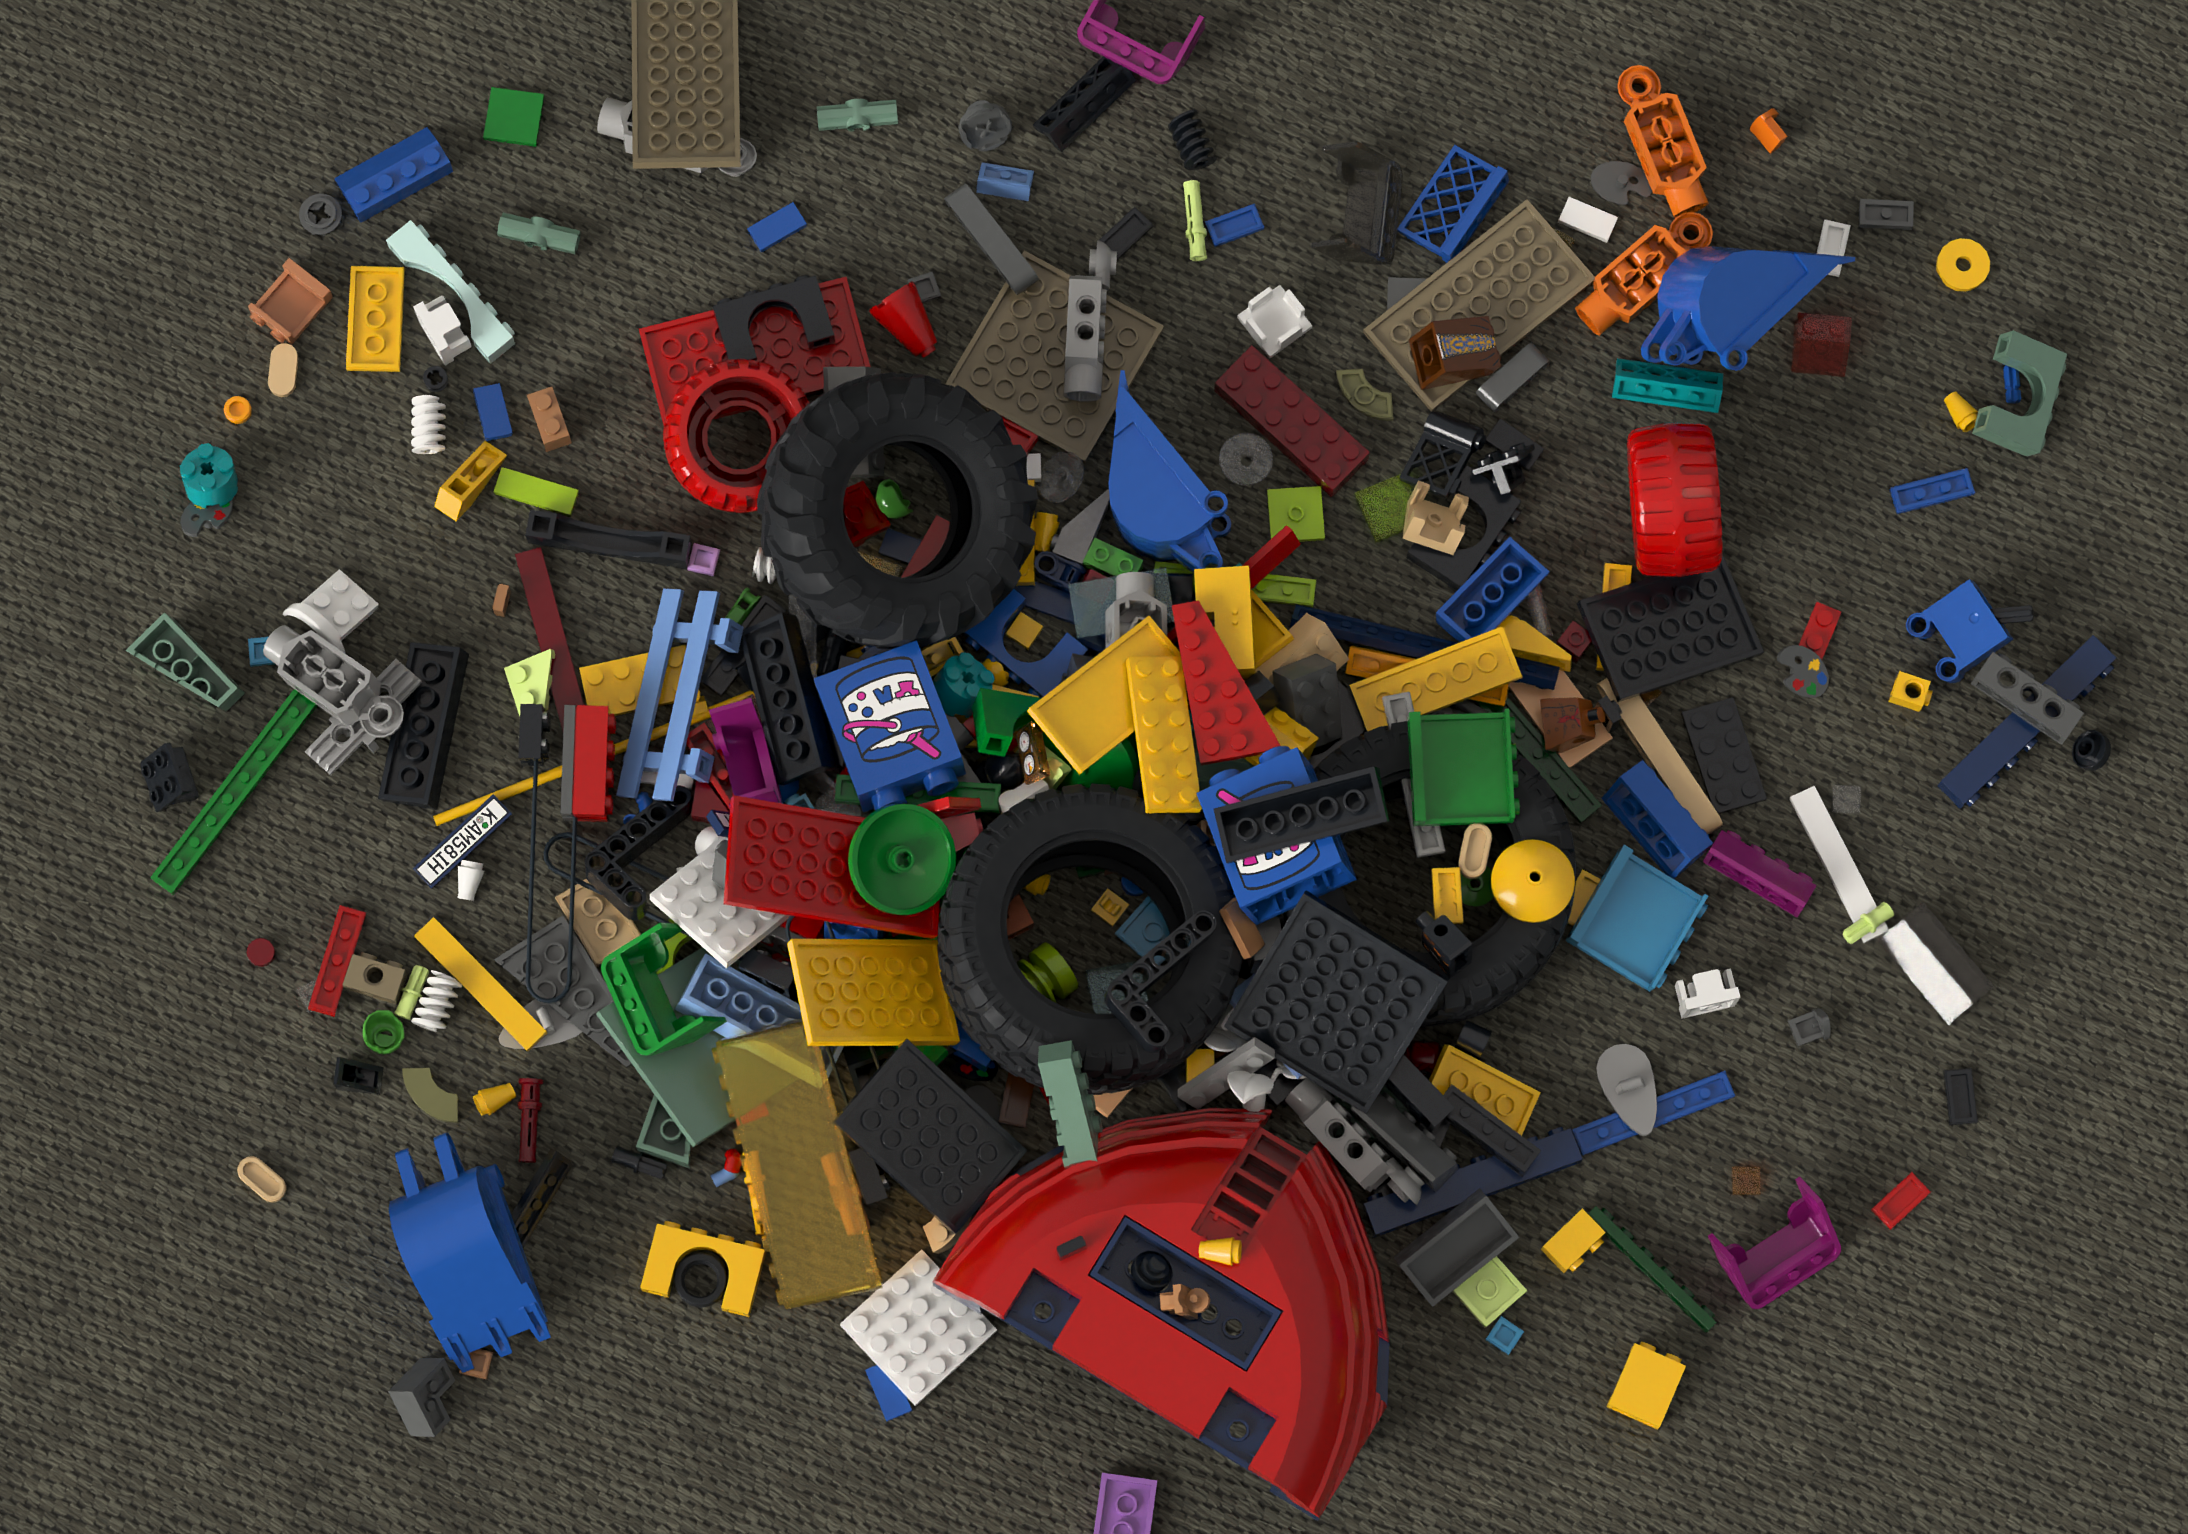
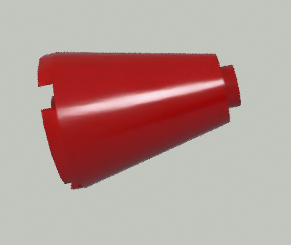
M913 281L908 285H904L883 299L882 303L873 306L869 310L871 315L915 357L920 354L924 358L936 350L934 344L937 343V339Z

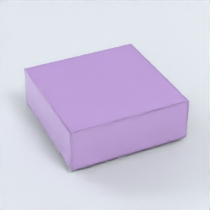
M694 543L687 570L714 576L720 549Z

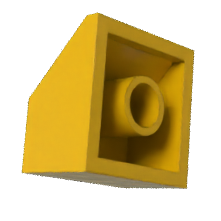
M1277 707L1264 715L1280 745L1287 746L1290 750L1297 747L1309 760L1319 737ZM1261 755L1244 759L1256 766L1260 764L1259 757Z

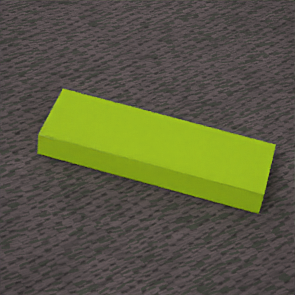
M504 467L501 468L493 491L496 495L569 517L572 515L579 494L577 489Z

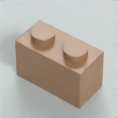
M553 387L528 394L527 398L546 452L571 444L572 442Z

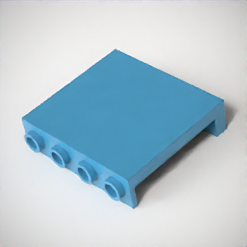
M1623 845L1618 849L1565 941L1650 992L1655 987L1660 988L1667 978L1668 974L1664 973L1669 964L1674 965L1681 953L1678 947L1682 941L1687 942L1695 928L1691 925L1695 918L1700 919L1706 911L1708 905L1705 904L1708 895L1704 894L1701 896L1633 855V849Z

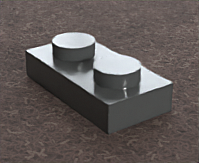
M1860 199L1858 227L1912 230L1914 201Z

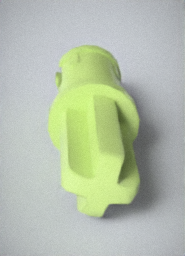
M1882 902L1871 912L1861 914L1858 921L1843 931L1844 939L1849 944H1853L1867 933H1874L1879 925L1894 916L1892 908L1887 903Z
M420 965L414 966L406 987L401 989L403 994L394 1012L396 1016L411 1020L419 998H422L421 991L429 974L427 968Z

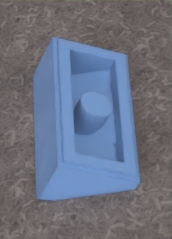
M981 163L976 193L1029 201L1034 171Z

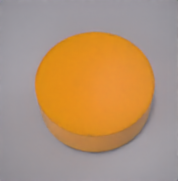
M231 397L224 405V414L232 423H244L251 416V405L244 397Z

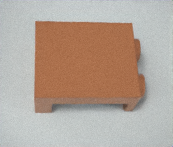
M289 258L282 265L283 273L255 305L250 303L248 308L252 314L250 318L260 327H263L264 324L272 329L270 334L281 343L286 340L292 345L333 296L326 286Z

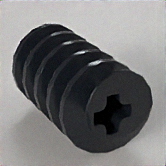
M1196 109L1178 115L1168 125L1170 132H1173L1172 138L1177 142L1176 148L1178 151H1181L1180 157L1184 160V167L1187 170H1199L1208 167L1217 159L1216 156L1208 157L1214 151L1213 147H1204L1210 142L1209 138H1200L1206 133L1205 128H1196L1202 123L1201 119L1193 120V117L1198 114Z

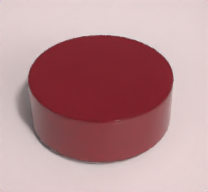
M258 938L248 945L247 957L255 966L264 967L274 960L275 948L267 939Z

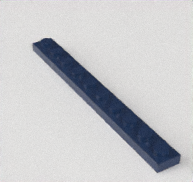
M1296 604L1290 627H1292L1308 613L1325 622L1337 639L1350 641L1356 645L1375 647L1381 651L1400 653L1411 658H1421L1457 644V642ZM1514 656L1522 675L1521 679L1514 681L1515 683H1526L1540 689H1555L1560 667Z

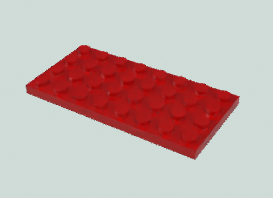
M847 277L818 283L834 332L835 343L809 350L800 320L793 312L785 308H768L760 312L751 323L749 334L757 361L772 365L786 373L803 390L806 396L824 392L823 367H870ZM713 310L639 329L663 425L671 400L683 383L704 367L728 360ZM731 407L720 412L714 419L749 411L750 409Z
M735 795L731 798L724 905L935 939L938 936L940 900L922 912L911 915H896L874 908L856 890L849 872L848 855L852 838L859 825L865 819L864 817Z

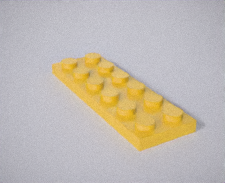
M1502 626L1350 684V688L1366 730L1370 731L1381 726H1388L1382 702L1383 696L1410 692L1414 712L1428 715L1522 678V675Z
M1181 656L1128 657L1126 667L1146 813H1199L1202 807L1196 793L1200 792Z

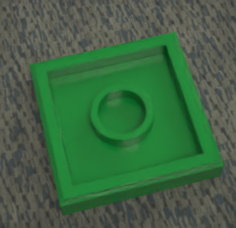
M491 87L483 136L484 140L537 147L545 98L544 94Z

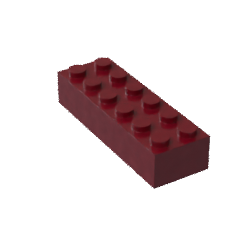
M1252 345L1215 382L1214 391L1318 486H1321V489L1331 498L1368 461L1370 452Z

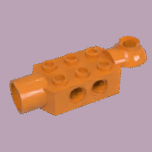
M1636 65L1627 68L1620 75L1617 84L1620 97L1631 107L1624 119V123L1653 194L1665 195L1674 218L1685 212L1700 211L1709 204L1699 181L1707 167L1678 96L1671 93L1660 94V79L1649 67ZM1641 84L1645 91L1638 93L1633 90L1632 85Z
M1685 212L1672 221L1669 230L1654 225L1595 276L1593 282L1594 292L1575 307L1580 319L1598 336L1617 320L1626 323L1631 322L1657 299L1662 277L1677 257L1690 249L1709 246L1713 232L1708 219L1699 213ZM1693 230L1697 234V238L1688 240L1683 235V232Z

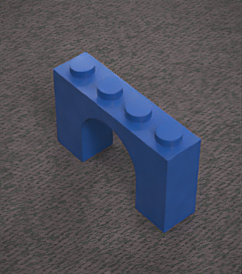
M1013 589L985 620L964 632V636L967 637L965 642L975 651H978L979 648L988 654L985 658H989L991 662L1001 663L1009 671L1010 680L1017 685L1022 682L1029 688L1028 694L1042 698L1061 684L1062 675L1067 673L1072 653L1088 656L1089 651L1067 632L1054 649L1042 660L1027 663L1014 659L1003 645L1004 633L1027 602L1025 597Z

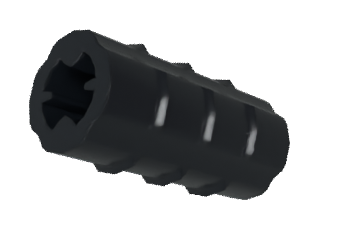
M830 628L826 636L827 639L819 660L816 677L838 670L841 655L846 656L850 647V641L834 634L832 628Z

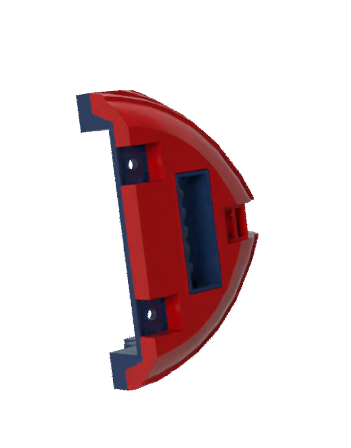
M1204 1108L1127 1119L1103 1128L1102 1132L1098 1133L1097 1161L1087 1160L1064 1167L1062 1160L1064 1154L1063 1145L1056 1147L1007 1175L999 1186L990 1193L985 1203L964 1230L932 1281L933 1286L980 1315L986 1310L1268 1482L1272 1485L1271 1493L1318 1521L1387 1408L1389 1335L1381 1272L1353 1193L1327 1148L1319 1141L1306 1155L1263 1129L1273 1114V1111L1270 1109L1252 1112L1239 1108ZM1078 1236H1083L1087 1248L1060 1261L1056 1252L1057 1246ZM1234 1237L1235 1240H1241L1242 1252L1240 1263H1233L1231 1266L1199 1258L1200 1241ZM1155 1251L1169 1261L1173 1276L1169 1286L1164 1291L1151 1292L1141 1288L1129 1273V1264L1141 1252ZM1182 1284L1191 1289L1201 1288L1209 1294L1210 1305L1216 1308L1217 1317L1207 1321L1203 1319L1201 1313H1197L1198 1319L1194 1320L1186 1319L1180 1315H1171L1169 1311L1161 1310L1160 1293L1173 1292V1285ZM1047 1304L1051 1308L1052 1313L1047 1319H1040L1036 1316L1035 1309L1038 1305ZM1236 1320L1241 1324L1242 1330L1238 1335H1230L1226 1332L1225 1325L1228 1321ZM1242 1423L1246 1428V1434L1242 1438L1233 1437L1230 1434V1426L1232 1424Z

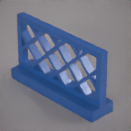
M1454 145L1397 228V232L1439 255L1446 263L1464 249L1508 184V171L1500 166L1496 168ZM1457 154L1466 159L1468 167L1452 170L1451 161ZM1484 169L1490 173L1486 180L1474 182L1473 171ZM1469 173L1472 184L1456 187L1454 176ZM1451 177L1453 188L1438 191L1436 186L1438 180ZM1473 189L1475 195L1473 200L1460 204L1458 193ZM1455 194L1457 205L1442 208L1439 197ZM1437 198L1439 209L1423 213L1422 204L1424 201ZM1459 210L1460 219L1458 222L1446 225L1443 214ZM1441 215L1443 226L1427 230L1425 218ZM1422 219L1424 231L1413 233L1406 229L1411 221ZM1445 232L1446 239L1441 247L1430 242L1429 235Z

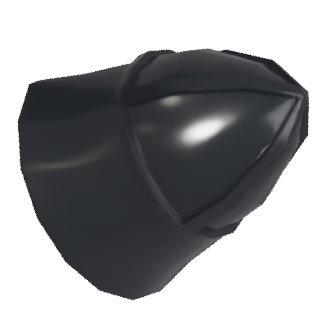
M1007 751L1005 757L991 754L981 756L974 762L971 768L981 783L1001 784V794L1008 790H1014L1022 785L1025 780L1024 762L1020 757L1021 755L1013 751Z

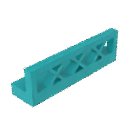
M1617 358L1612 398L1718 413L1723 391V373ZM1622 369L1633 370L1634 372L1622 371ZM1705 381H1711V382H1717V383H1716V384L1706 383Z

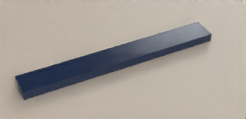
M887 529L878 554L908 565L922 540ZM1036 581L1035 585L1015 586L1014 588L1026 598L1027 603L1025 607L1080 627L1090 604L1089 600Z

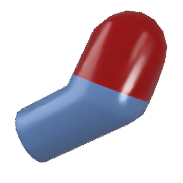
M737 1149L727 1150L724 1155L726 1158L724 1168L710 1175L716 1187L738 1177L743 1158Z

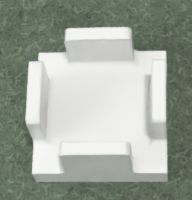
M1281 285L1273 290L1271 287H1268L1249 301L1246 310L1237 315L1239 321L1269 359L1312 329L1311 323L1304 315L1305 308L1290 290L1285 292Z
M443 295L425 305L422 301L413 306L419 323L445 366L453 362L455 356L472 347L469 338L460 329V321Z
M1731 968L1723 972L1726 989L1723 986L1718 969L1692 976L1693 982L1687 985L1690 998H1687L1683 980H1678L1675 983L1681 1019L1735 1007L1740 999L1739 989L1735 986Z

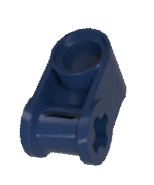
M1049 551L1038 554L1034 562L1035 575L1039 579L1072 595H1076V587L1081 576L1087 572V569L1080 564L1066 560ZM1049 561L1052 563L1053 569L1043 571L1040 569L1039 563Z

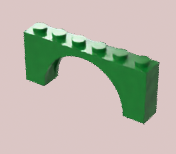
M980 688L972 705L978 752L1005 757L1013 739V733L1025 726H1039L1027 710L1041 698ZM1134 732L1127 738L1134 748L1139 763L1136 735Z

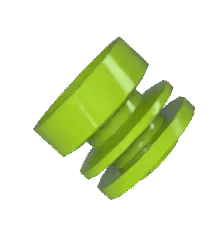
M1046 942L1029 953L1031 964L1024 959L1017 962L1019 969L1032 986L1055 1003L1054 995L1064 999L1078 989L1077 979L1070 966L1059 952Z

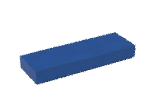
M1968 468L1898 485L1889 489L1897 514L1975 494Z

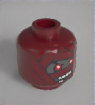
M1415 1041L1411 1047H1407L1406 1057L1424 1076L1430 1077L1440 1056L1441 1047L1438 1042Z

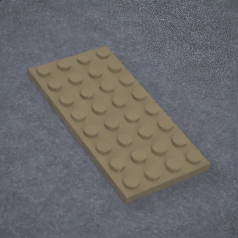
M631 0L633 169L741 167L738 0Z
M1526 199L1364 328L1363 333L1432 412L1471 380L1421 390L1409 343L1411 337L1432 321L1489 316L1490 324L1494 329L1496 348L1501 357L1593 284L1595 276Z

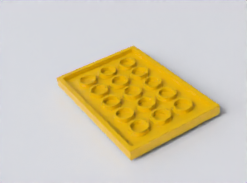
M791 939L787 943L808 1046H899L905 1039H908L915 1046L956 1045L960 1042L955 1014L948 1001L950 997L944 990L940 974L942 970L938 961V940Z

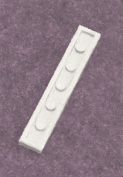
M1812 786L1791 796L1789 800L1852 922L1855 923L1860 919L1861 914H1867L1877 906L1815 786ZM1884 922L1876 928L1874 933L1869 932L1861 939L1863 943H1866L1887 933L1889 929Z

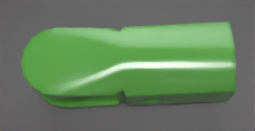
M748 587L745 588L725 618H730L742 625L761 600V596L758 595L756 597L750 593ZM743 601L750 605L747 610L740 607Z

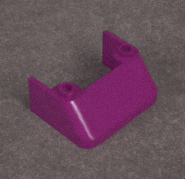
M1093 0L1078 27L1077 35L1079 42L1086 48L1156 84H1166L1172 80L1186 64L1205 29L1204 17L1199 15L1184 44L1170 42L1165 45L1161 53H1158L1115 31L1118 24L1116 10L1105 4L1107 0Z
M748 698L709 709L717 732L712 734L716 750L721 749L723 752L733 795L783 804L764 729L752 699Z
M1800 1176L1795 1180L1802 1198L1792 1203L1788 1209L1787 1217L1790 1224L1745 1252L1739 1244H1730L1724 1247L1713 1233L1708 1235L1720 1265L1744 1301L1753 1309H1760L1832 1263L1840 1255L1841 1245L1823 1201Z

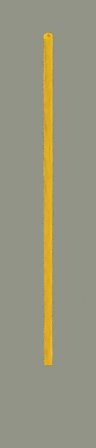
M866 645L848 651L846 656L859 659L863 655L861 650ZM818 664L810 666L813 677L816 675ZM747 691L707 707V712L692 716L691 725L711 718L709 709L751 698L752 701L756 700L754 691ZM669 723L654 728L650 742L666 736ZM629 739L614 744L615 755L626 751ZM562 765L538 774L537 786L562 777ZM533 777L434 815V821L439 826L472 813L493 794L499 801L530 790L533 788Z

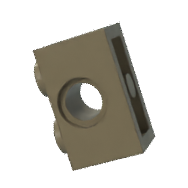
M361 952L360 956L353 954L342 984L345 990L398 1005L402 993L401 989L404 987L408 975L406 970L402 969L403 965L387 960L386 964L376 961V956ZM380 971L383 973V978L380 982H369V977L373 972Z

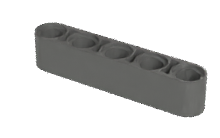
M966 183L944 198L948 207L953 209L954 215L1016 295H1019L1039 280L1030 264Z

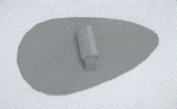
M534 999L523 1007L547 1031V1034L533 1048L560 1043L582 1033L580 1029L548 1003ZM503 1028L499 1035V1043L508 1048L524 1049Z
M1629 1044L1614 1045L1606 1049L1599 1057L1596 1067L1598 1081L1605 1096L1622 1121L1639 1135L1648 1136L1653 1130L1657 1113L1655 1081L1650 1061L1646 1054L1636 1046Z

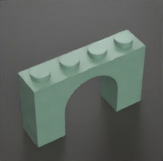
M2014 330L2000 334L1993 360L2020 371L2027 378L2032 390L2031 405L2023 416L2015 415L1994 405L1980 408L1972 434L2024 456L2040 453L2046 442L2045 433L2047 426L2052 420L2051 411L2053 404L2059 395L2058 386L2060 378L2066 369L2065 360L2067 353Z

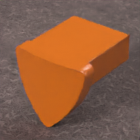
M1775 108L1757 117L1750 127V131L1770 154L1777 150L1788 137L1774 120L1779 115Z

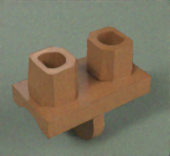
M1182 1284L1173 1285V1292L1160 1293V1307L1162 1311H1169L1171 1315H1180L1189 1320L1198 1319L1197 1313L1204 1312L1210 1305L1209 1294L1201 1288L1191 1289Z

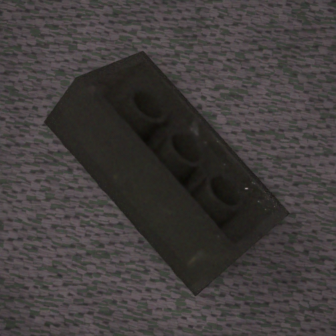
M1924 902L1902 918L1877 941L1947 1025L1952 1023L1994 988V985Z

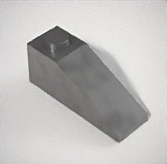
M1109 489L1062 528L1060 535H1054L1049 549L1053 550L1052 553L1083 566V560L1098 534L1110 505Z

